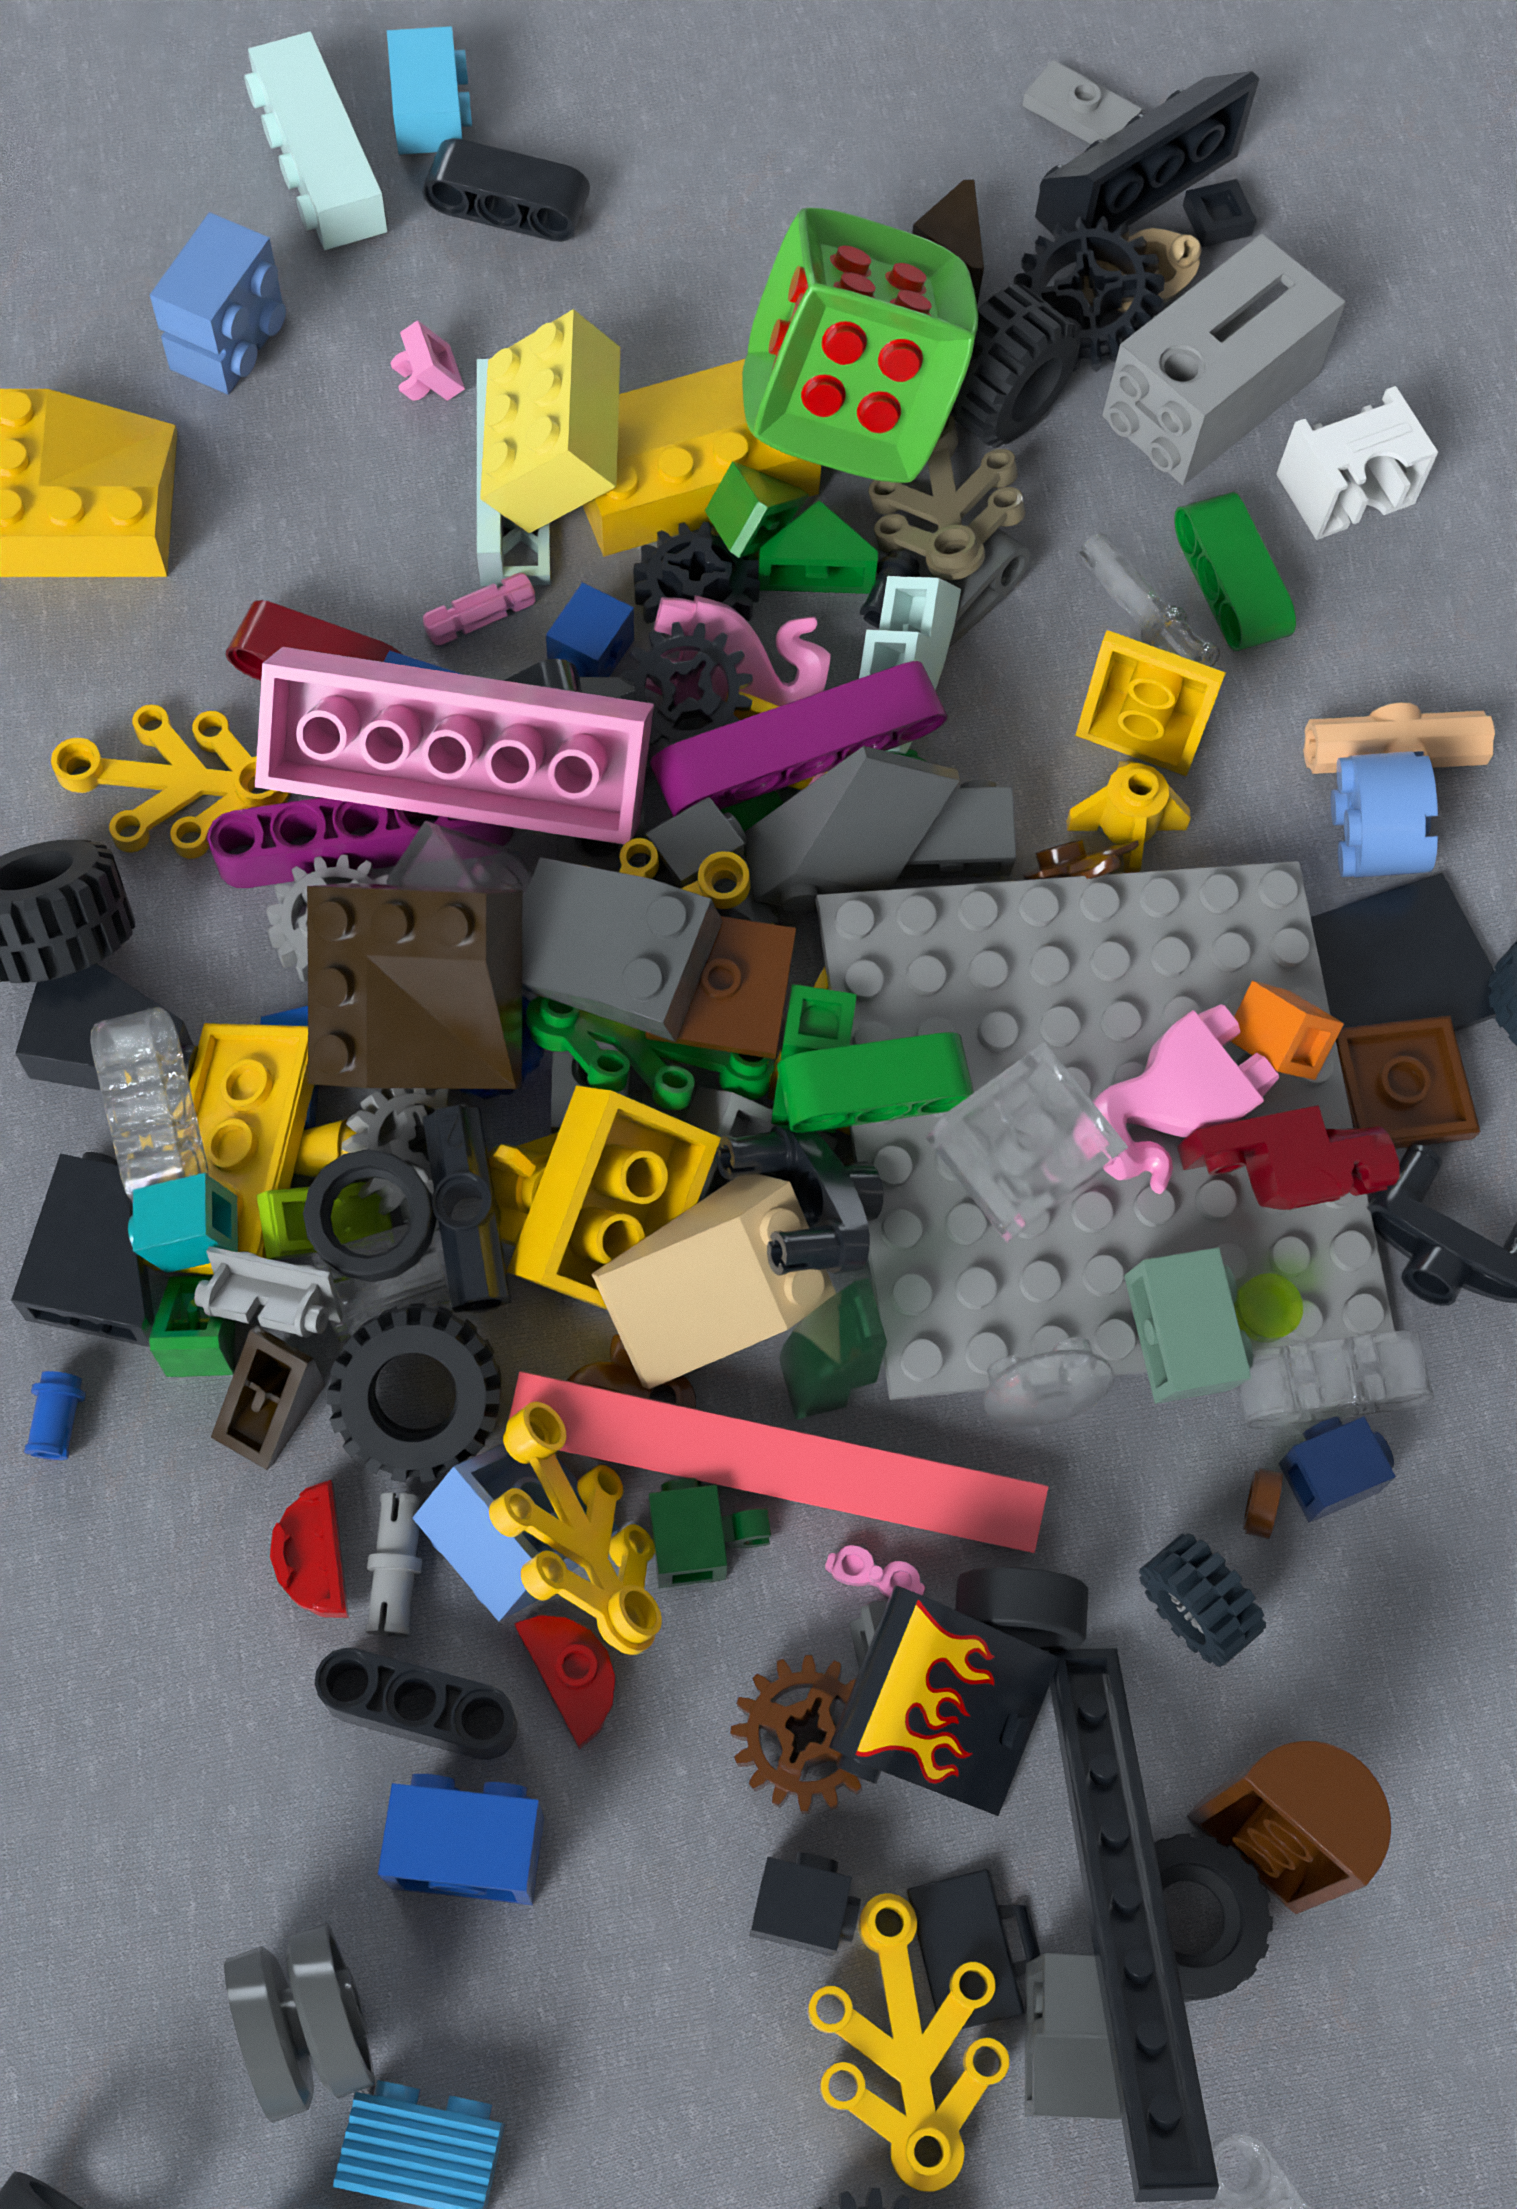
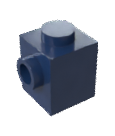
M1336 1416L1310 1427L1303 1432L1306 1441L1293 1446L1278 1463L1308 1523L1380 1493L1396 1477L1392 1470L1394 1458L1387 1441L1379 1432H1372L1365 1416L1344 1425L1339 1416Z

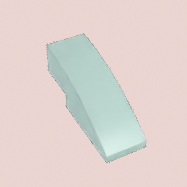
M887 576L879 630H866L859 679L903 663L920 661L936 690L955 625L961 589L940 578ZM912 741L886 750V752L906 754Z

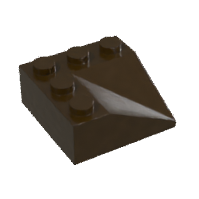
M364 883L307 886L308 1084L356 1088H521L523 889Z

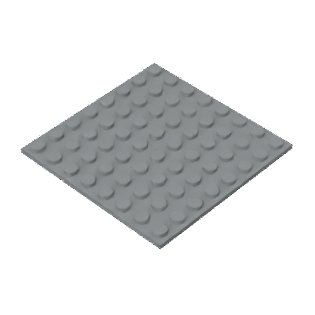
M1299 861L1107 874L1093 879L1079 876L817 895L815 901L829 990L857 994L850 1045L935 1033H958L962 1038L975 1094V1100L972 1103L952 1111L849 1126L854 1162L867 1161L872 1163L879 1172L884 1190V1200L880 1215L877 1219L867 1222L870 1233L868 1257L890 1400L1147 1373L1124 1275L1145 1259L1218 1247L1223 1265L1231 1269L1236 1281L1237 1298L1234 1309L1239 1329L1244 1330L1250 1339L1253 1361L1392 1347L1397 1344L1371 1212L1366 1208L1369 1204L1367 1194L1353 1196L1351 1193H1348L1346 1196L1340 1197V1200L1334 1202H1325L1291 1210L1261 1207L1252 1190L1246 1166L1218 1175H1209L1206 1166L1184 1171L1177 1146L1186 1139L1185 1137L1126 1123L1128 1133L1134 1142L1151 1141L1157 1143L1172 1158L1173 1170L1171 1178L1164 1192L1158 1194L1151 1189L1150 1180L1152 1174L1149 1171H1145L1139 1176L1128 1180H1117L1104 1171L1090 1154L1080 1133L1083 1114L1089 1104L1108 1087L1142 1075L1152 1046L1173 1024L1192 1010L1200 1014L1220 1004L1225 1005L1234 1017L1252 980L1289 990L1330 1015ZM1336 1041L1316 1080L1277 1072L1279 1079L1262 1097L1264 1102L1243 1119L1319 1105L1326 1129L1353 1128ZM1232 1042L1223 1046L1237 1066L1252 1056Z

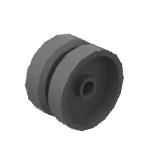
M328 1923L291 1935L286 1951L290 1987H288L278 1960L263 1946L227 1958L224 1963L225 1984L238 2042L257 2099L266 2118L272 2123L309 2110L314 2093L313 2074L309 2057H312L323 2086L338 2099L374 2086L375 2083L373 2062L366 2036L368 2035L367 2024L353 1976L348 1966L346 1967L336 1938Z

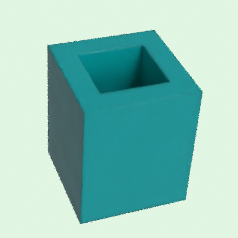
M206 1173L133 1189V1215L128 1222V1234L133 1246V1252L166 1273L209 1264L210 1260L206 1252L209 1246L238 1252L237 1196Z

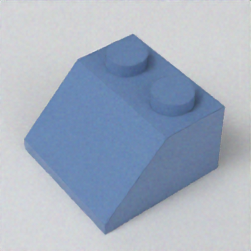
M504 1444L453 1466L412 1517L431 1540L433 1546L443 1554L473 1590L477 1599L488 1608L498 1622L538 1601V1599L528 1593L521 1580L522 1566L537 1554L545 1550L556 1553L565 1562L567 1569L572 1572L580 1566L527 1531H523L516 1537H507L501 1534L492 1524L489 1516L490 1504L511 1488L523 1490L532 1498L535 1505L559 1519L531 1464H523L516 1461L507 1452ZM556 1456L586 1514L587 1506L581 1500L577 1490L578 1480ZM614 1522L611 1537L620 1530Z

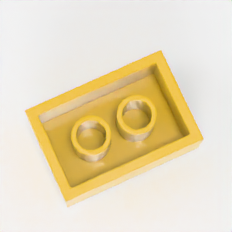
M576 1085L507 1273L607 1310L592 1277V1273L698 1203L721 1138L614 1091Z

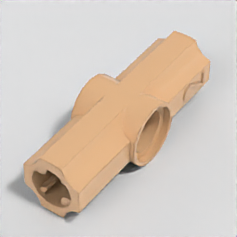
M1400 702L1380 707L1365 717L1309 719L1304 730L1305 743L1303 752L1306 768H1310L1312 774L1336 773L1338 758L1352 755L1424 751L1423 756H1429L1432 768L1487 765L1493 756L1495 730L1492 717L1487 716L1484 711L1421 714L1417 705Z

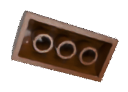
M1297 1741L1273 1749L1202 1798L1187 1815L1205 1834L1217 1838V1843L1225 1847L1231 1845L1241 1852L1240 1857L1248 1865L1252 1863L1260 1874L1257 1877L1259 1882L1295 1915L1367 1886L1381 1867L1391 1839L1389 1806L1386 1796L1375 1776L1359 1759L1337 1746L1318 1741Z

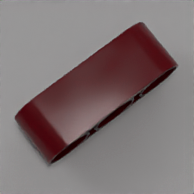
M255 600L251 603L227 647L225 656L237 670L261 681L262 663L282 647L384 662L389 650L399 654L402 653L383 641L273 602Z

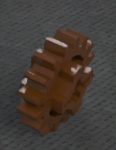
M805 1655L802 1671L792 1673L784 1659L778 1660L777 1673L779 1678L770 1683L759 1674L752 1678L760 1693L756 1701L739 1697L737 1700V1707L749 1718L747 1723L731 1726L730 1734L733 1738L748 1742V1747L734 1756L738 1767H748L754 1764L757 1766L758 1770L752 1775L749 1785L755 1792L764 1788L769 1783L775 1786L772 1804L778 1808L785 1804L789 1795L798 1796V1803L802 1814H809L813 1805V1797L823 1795L826 1804L833 1810L838 1808L836 1790L843 1785L856 1795L862 1791L858 1777L840 1768L826 1778L816 1781H802L809 1768L827 1761L837 1765L841 1753L829 1748L836 1730L832 1714L838 1699L846 1705L856 1678L846 1685L841 1683L842 1666L840 1662L834 1660L827 1668L825 1674L816 1671L813 1655ZM811 1688L805 1700L786 1707L775 1702L790 1691ZM818 1710V1728L825 1740L821 1745L816 1742H810L806 1746L805 1751H800L796 1760L797 1741L790 1729L793 1724L804 1727L809 1722L810 1717H815ZM761 1728L769 1734L778 1737L783 1752L778 1761L777 1770L770 1765L764 1756L761 1746Z

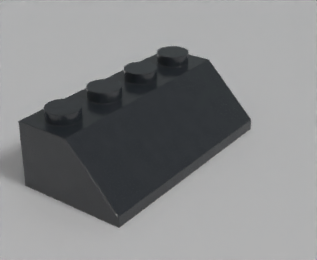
M1253 71L1205 77L1185 90L1179 89L1167 98L1165 103L1149 113L1135 116L1123 129L1109 138L1093 142L1083 154L1064 166L1057 165L1053 167L1043 177L1039 187L1040 193L1035 218L1052 235H1054V227L1058 222L1066 228L1068 233L1075 231V222L1079 216L1085 219L1086 229H1096L1097 222L1104 216L1108 220V232L1114 233L1123 223H1126L1127 226L1133 224L1238 156L1260 78Z

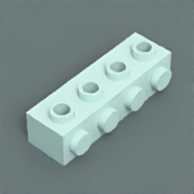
M311 31L248 48L252 73L244 75L247 91L255 109L263 107L266 114L261 115V119L270 147L272 149L280 147L283 155H279L278 158L288 189L298 187L301 196L296 197V203L306 231L316 230L324 251L386 233L387 226L382 192Z

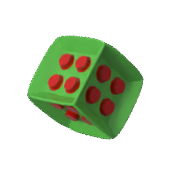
M811 207L802 208L791 223L780 246L763 291L749 337L748 354L742 372V389L745 419L752 435L778 451L815 464L878 481L892 483L912 482L924 468L939 440L961 389L972 357L978 328V308L971 276L965 263L943 246L912 233L836 210Z

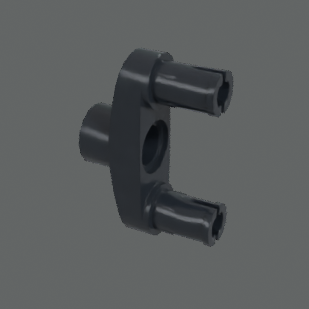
M789 1124L776 1125L772 1127L770 1132L721 1137L719 1141L721 1146H718L716 1151L717 1165L721 1175L726 1179H733L736 1176L774 1173L777 1177L789 1181L809 1229L785 1232L779 1230L771 1234L770 1238L772 1241H768L767 1257L769 1265L776 1275L780 1276L790 1272L813 1269H827L831 1273L863 1269L867 1262L870 1246V1233L867 1221L878 1218L882 1211L884 1200L882 1180L878 1170L872 1163L862 1161L843 1164L816 1131L793 1132L790 1130Z
M1416 1144L1409 1146L1399 1163L1400 1177L1397 1183L1387 1186L1388 1190L1375 1192L1366 1207L1371 1212L1374 1230L1396 1250L1409 1258L1401 1276L1404 1286L1419 1299L1439 1306L1453 1304L1462 1288L1497 1301L1517 1303V1222L1502 1248L1464 1225L1422 1204L1442 1165V1159L1437 1153L1425 1146Z

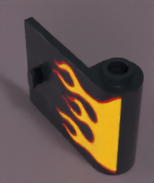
M894 1585L829 1745V1748L841 1753L837 1767L877 1784L882 1771L999 1816L1060 1658L948 1606Z

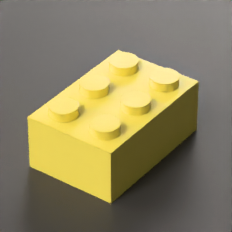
M574 309L551 323L543 324L534 333L508 348L501 349L492 358L488 359L480 499L527 533L543 527L616 488L621 347Z

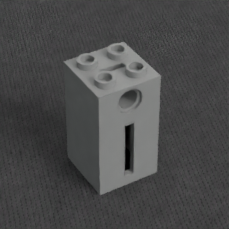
M1261 233L1120 344L1102 417L1108 421L1111 428L1118 435L1127 437L1148 455L1155 467L1169 473L1184 486L1319 376L1346 302ZM1280 281L1289 288L1258 314L1248 308Z

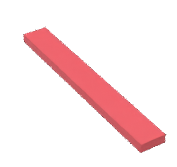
M519 1371L509 1419L531 1402H542L550 1406L559 1415L566 1429V1442L560 1451L675 1476L695 1478L698 1481L1035 1553L1048 1492V1486L1045 1484Z

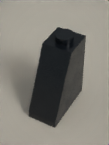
M96 963L76 973L36 983L15 1054L30 1079L179 1104L184 1083H190L198 1046L193 1045L182 1019Z
M85 1152L82 1158L60 1153L11 1301L24 1319L29 1322L150 1347L149 1336L155 1318L148 1269L143 1262L144 1258L133 1252V1246L128 1234V1222L133 1215V1189L136 1188L125 1168L115 1158L97 1152Z

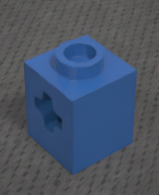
M582 582L546 634L547 660L562 659L573 663L578 669L579 677H610L634 641V607Z

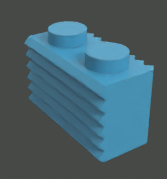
M380 2080L376 2082L374 2095L360 2092L355 2093L333 2187L433 2209H487L505 2127L504 2123L489 2120L492 2104L449 2095L446 2111L417 2105L420 2089Z

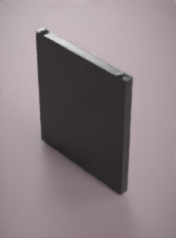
M1443 873L1311 917L1330 1015L1344 1023L1342 1028L1450 1015L1454 1031H1458L1496 1017L1494 1008L1490 1007L1488 998L1491 995V987H1488L1489 979L1494 970Z

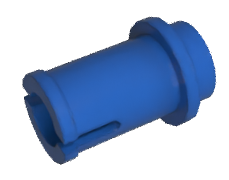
M45 1371L41 1373L40 1383L32 1384L31 1393L37 1396L28 1443L25 1445V1454L49 1460H67L69 1458L70 1452L68 1449L77 1403L84 1402L86 1398V1392L81 1390L82 1378L63 1372Z

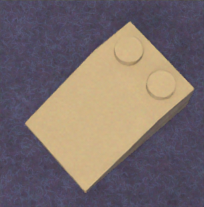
M759 1174L738 1176L592 1273V1277L642 1387L651 1389L782 1333L837 1295L826 1269L790 1272L778 1276L769 1265L767 1245L768 1241H772L770 1236L774 1231L781 1230L785 1232L809 1229L789 1181Z

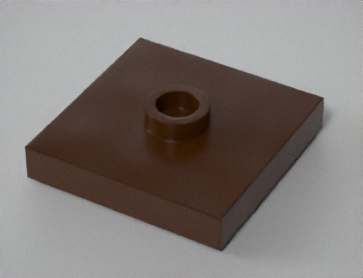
M720 916L723 922L706 966L702 971L701 979L677 1041L674 1042L648 1032L645 1033L646 1039L776 1059L796 928Z
M1450 1015L1341 1029L1336 1039V1045L1353 1128L1380 1126L1389 1134L1395 1149L1408 1148L1414 1144L1424 1146L1472 1140L1481 1132Z

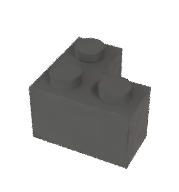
M710 797L705 798L646 833V839L655 845L659 858V869L652 879L680 889L698 881L699 867L709 855L726 851L732 852L744 860V846L747 845L746 835L737 819L729 812L722 814ZM646 854V865H647V864L649 863V861L651 860V857ZM723 878L718 880L713 888L719 893H728L734 890L737 884L731 879ZM751 883L746 899L738 906L733 907L754 922L777 925L780 919L776 905L754 901Z
M1044 1953L1026 1963L1025 2117L1122 2120L1094 1955Z

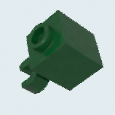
M684 1478L663 1483L661 1485V1492L649 1493V1515L659 1589L726 1580L727 1559L725 1549L755 1548L770 1545L769 1537H771L768 1508L745 1510L732 1515L721 1516L717 1485L701 1486V1481L695 1478Z

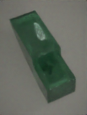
M869 1278L854 1281L826 1300L792 1331L783 1344L778 1359L795 1420L845 1408L852 1388L877 1383L887 1347V1340Z

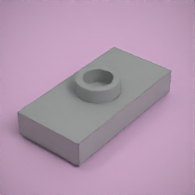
M1055 60L1048 64L1025 91L1022 104L1028 110L1090 144L1099 139L1105 140L1117 133L1132 118L1142 114L1143 110L1141 107Z

